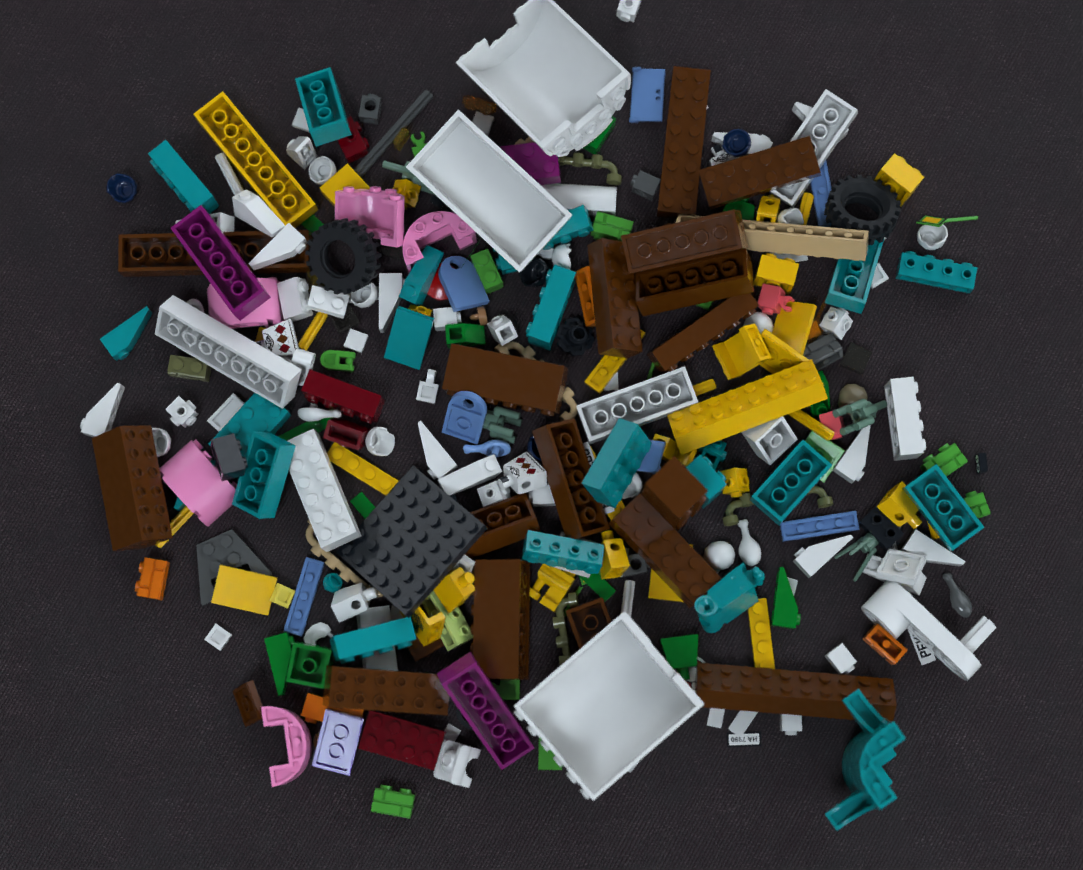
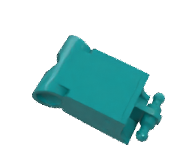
M743 562L709 589L706 595L697 598L694 605L702 628L708 633H716L724 623H729L757 603L758 597L755 587L763 585L765 579L764 572L758 567L746 570Z

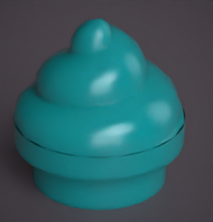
M330 573L324 577L323 586L326 591L333 593L341 588L342 578L337 573Z

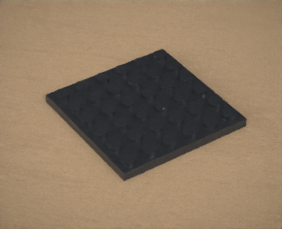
M412 466L358 527L361 537L342 545L337 553L409 618L487 530V527L415 466Z

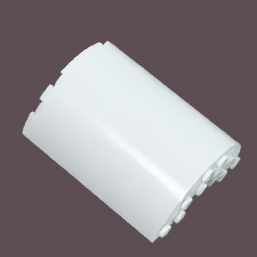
M528 0L513 13L516 25L509 28L490 47L485 38L477 42L469 52L459 58L456 64L547 155L563 157L568 155L573 149L578 151L588 145L613 121L612 115L616 110L619 111L626 100L624 94L626 90L630 89L631 75L553 0Z
M626 611L620 614L514 706L516 709L514 714L520 721L526 720L529 724L527 729L534 737L538 735L542 739L540 744L547 752L551 750L555 754L553 756L555 762L560 767L563 765L568 770L566 775L574 784L576 782L580 784L582 788L579 791L587 800L591 797L594 801L704 705L702 700L679 673L674 671L650 643L649 638Z

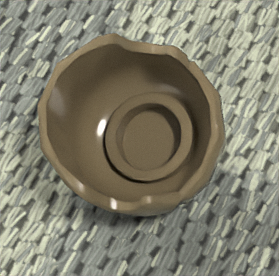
M847 384L839 393L838 406L841 408L861 399L868 400L867 393L863 387L857 384Z

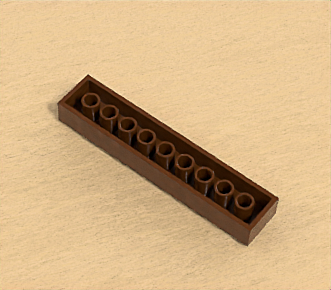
M297 230L306 238L307 242L311 239L309 230ZM262 231L223 232L253 274L309 273L312 271L311 265L307 266L306 261L310 260V256L305 255V250L311 247L306 244V248L302 253H297L294 257L254 271L248 263L274 237H270ZM174 233L119 235L118 272L123 277L204 275Z
M697 663L695 693L704 703L702 706L704 708L855 720L841 700L856 689H859L874 709L889 722L894 720L897 706L894 681L889 678Z

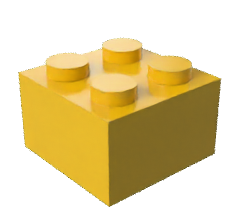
M894 153L881 168L874 181L877 182L880 179L883 186H891L890 192L897 193L896 200H900L901 207L916 190L924 176L921 175L918 169L912 168L907 164L904 158Z
M762 254L757 265L753 285L762 287L763 284L779 286L786 294H790L795 283L799 264L795 263L793 259L784 258L782 260L774 254Z

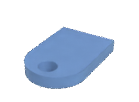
M451 256L442 262L438 276L453 312L489 303V298L475 267L468 259L461 256ZM450 263L456 264L459 269H453Z
M470 391L455 393L448 404L442 433L478 445L487 414L485 401L479 395ZM465 399L471 400L474 404L466 402Z

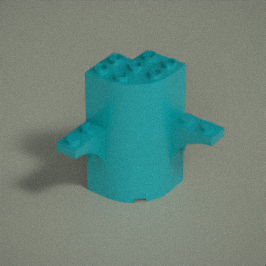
M856 689L841 700L862 728V731L850 740L842 758L843 777L852 794L824 813L836 831L873 809L881 810L897 798L889 787L892 784V780L882 766L897 755L893 748L906 738L895 722H889L884 719L859 689Z

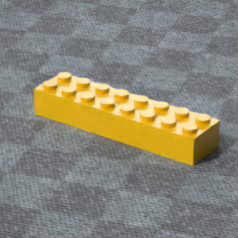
M223 91L193 114L198 123L256 194L285 226L290 223L296 228L318 211L315 202Z
M811 359L668 414L667 417L679 450L683 455L828 399Z

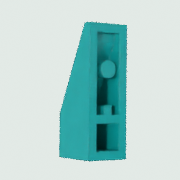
M426 245L422 252L424 258L415 263L399 294L400 298L413 304L423 305L444 252Z
M147 306L100 338L103 345L116 361L126 358L129 352L133 350L153 314Z

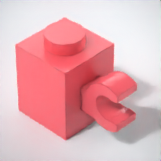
M763 284L757 303L762 313L773 315V313L780 314L781 308L786 312H791L792 309L786 306V303L794 302L795 300L791 296H785L786 292L781 287Z
M833 411L820 414V422L835 433L832 440L842 438L840 429L845 427L842 415L835 418L832 414Z

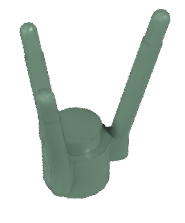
M867 533L864 537H861L858 541L834 556L835 559H838L847 552H849L850 556L858 550L864 553L869 552L853 579L854 582L858 580L873 554L877 552L875 547L878 545V541L872 534Z

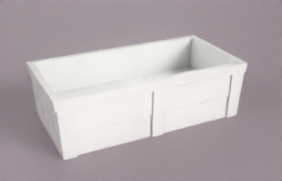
M460 110L455 112L406 166L410 172L518 272H522L572 217V214Z

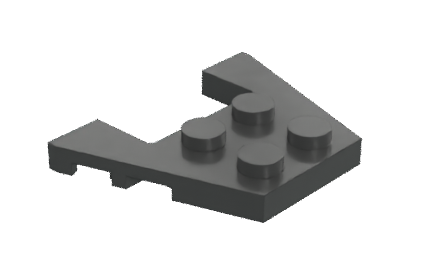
M232 529L196 545L202 606L212 601L215 588L212 580L217 578L220 564L235 568L248 564L252 572L272 575V572Z

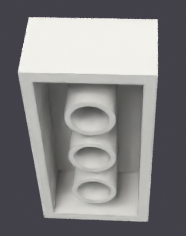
M914 377L890 379L884 385L894 461L917 459L926 450L925 439H922L921 435L923 421L919 420L918 413L921 412L920 401H917L916 398L918 384L914 382Z

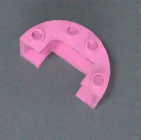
M345 186L343 190L335 191V220L348 218V221L357 220V225H366L365 231L367 233L373 232L375 236L372 238L380 239L381 245L396 248L403 245L405 197L397 193L396 189H385L384 191L378 186H372L370 189H354V187Z
M436 211L421 216L409 227L403 241V257L408 273H410L417 261L424 258L420 250L425 248L426 245L429 246L452 234L461 251L477 243L476 232L457 214L452 212Z
M276 277L257 278L271 298L241 321L233 315L214 287L209 284L207 288L209 316L231 329L264 325L266 328L283 322L285 320L277 283L280 281Z
M195 439L194 441H189L162 465L159 470L162 479L170 489L198 516V519L209 527L232 506L237 484L234 481L232 483L228 480L221 481L217 466L211 463L213 458L206 451H201L204 447Z
M264 706L261 707L264 727L284 725L289 764L269 767L272 787L295 780L306 769L312 755V737L306 723L294 712L280 707Z

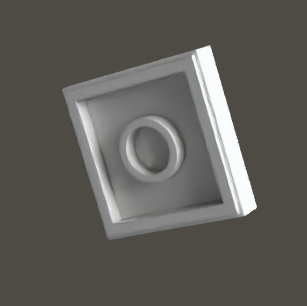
M888 549L876 572V578L915 586L926 563V556Z

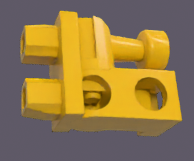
M542 563L538 570V578L534 586L530 587L529 596L538 601L541 597L539 591L545 584L548 585L550 588L539 603L556 612L558 605L574 583L576 574Z

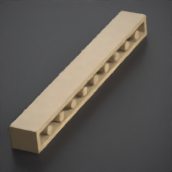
M678 214L676 223L704 216ZM743 220L748 243L747 250L866 261L869 231Z

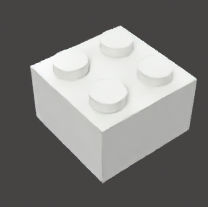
M783 416L741 432L755 454L769 465L798 440Z

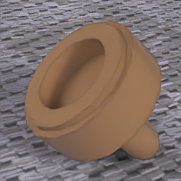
M477 307L478 313L471 315L470 320H479L480 325H487L488 320L485 307Z

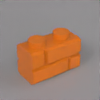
M144 557V562L141 561L139 565L140 581L137 580L135 584L137 596L163 601L170 562Z
M875 624L862 638L881 657H885V660L890 665H895L907 652V649L879 624Z

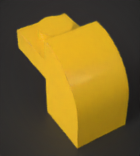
M655 434L653 438L656 441L666 442L662 460L666 462L675 456L687 467L693 461L697 450H693L682 455L677 442L671 438Z

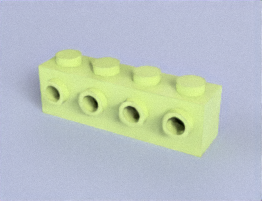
M433 590L422 604L429 617L440 612L446 617L440 638L447 651H450L473 639V635L461 609L458 607L448 613Z

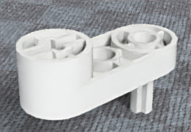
M886 580L861 607L864 614L874 624H879L895 639L908 629L945 666L966 681L981 667L979 660L973 655V652L997 628L991 620L983 616L959 641L903 587L889 580Z

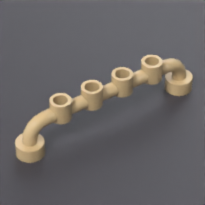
M509 342L503 346L498 344L494 348L495 352L510 355V349H515L522 358L536 360L533 357L535 355L534 350L530 346L524 348L518 342ZM569 387L564 389L562 400L570 406V412L565 411L559 416L561 421L575 418L578 412L576 409L577 403L572 398L575 394Z
M308 520L309 526L306 529V539L312 546L310 550L318 557L322 554L327 559L325 564L332 570L335 567L341 571L339 576L346 582L351 580L355 584L363 583L366 589L371 588L334 554L321 549L319 542L313 536L314 530L310 520ZM378 591L379 597H383V595Z

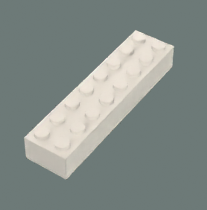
M174 295L159 307L155 335L282 409L295 397L302 369Z

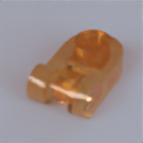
M469 95L463 96L462 104L465 105L466 109L474 111L479 109L486 116L496 111L497 107L493 102Z

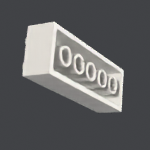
M825 89L791 141L810 136L820 169L858 114V110ZM813 178L770 191V193L794 208Z
M684 366L576 406L588 442L593 444L608 438L619 418L642 426L667 417L668 414L697 404L698 400Z
M311 429L288 440V442L296 445L289 472L321 549L328 552L361 537L359 528L319 433Z

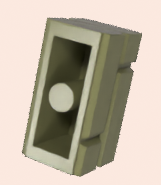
M170 355L167 374L176 378L209 382L212 367L196 358Z

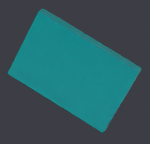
M398 306L384 358L420 370L435 318Z

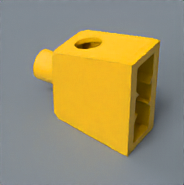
M772 194L762 196L756 221L764 222L765 219H770V222L777 223L781 200Z
M901 481L886 493L877 505V508L898 527L907 522L915 529L922 523L916 515L919 509L903 490L906 485Z
M604 531L601 533L603 540L601 544H604L603 564L600 569L601 579L619 578L630 566L624 543L621 538L614 539L613 531Z
M461 567L452 569L434 589L435 594L448 613L461 606L475 591V587L472 584L474 576L471 572L465 573Z

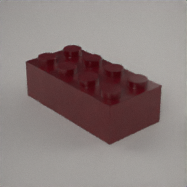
M310 369L301 389L308 402L316 405L320 402L329 410L339 409L343 412L342 414L351 418L354 415L361 418L360 421L367 424L378 422L385 404L381 395Z
M369 710L358 749L435 770L446 732Z

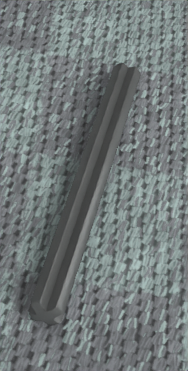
M425 90L356 166L354 171L360 177H363L431 101L433 95L428 90Z

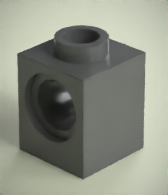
M375 94L362 95L359 111L360 122L379 125L382 109L380 97ZM370 105L375 106L373 111H367L366 108Z
M640 170L638 176L634 175L630 183L632 185V192L652 201L659 188L661 179Z
M639 554L627 556L629 564L632 560H638L641 563V567L638 570H634L629 566L623 573L624 577L648 572L647 568H650V566Z

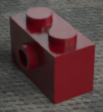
M352 117L347 118L352 135L337 140L348 164L368 154L367 148L370 147L366 138H362L359 133L362 130L358 121L354 122Z
M331 418L327 422L323 438L336 442L342 447L360 450L366 445L365 439L370 428L342 418Z

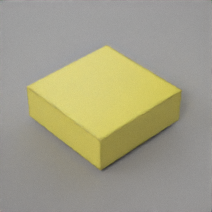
M277 583L270 601L289 608L295 590Z

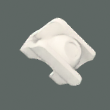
M445 740L435 766L434 777L455 785L470 788L472 778L466 775V766L471 759L479 758L481 750L451 740Z

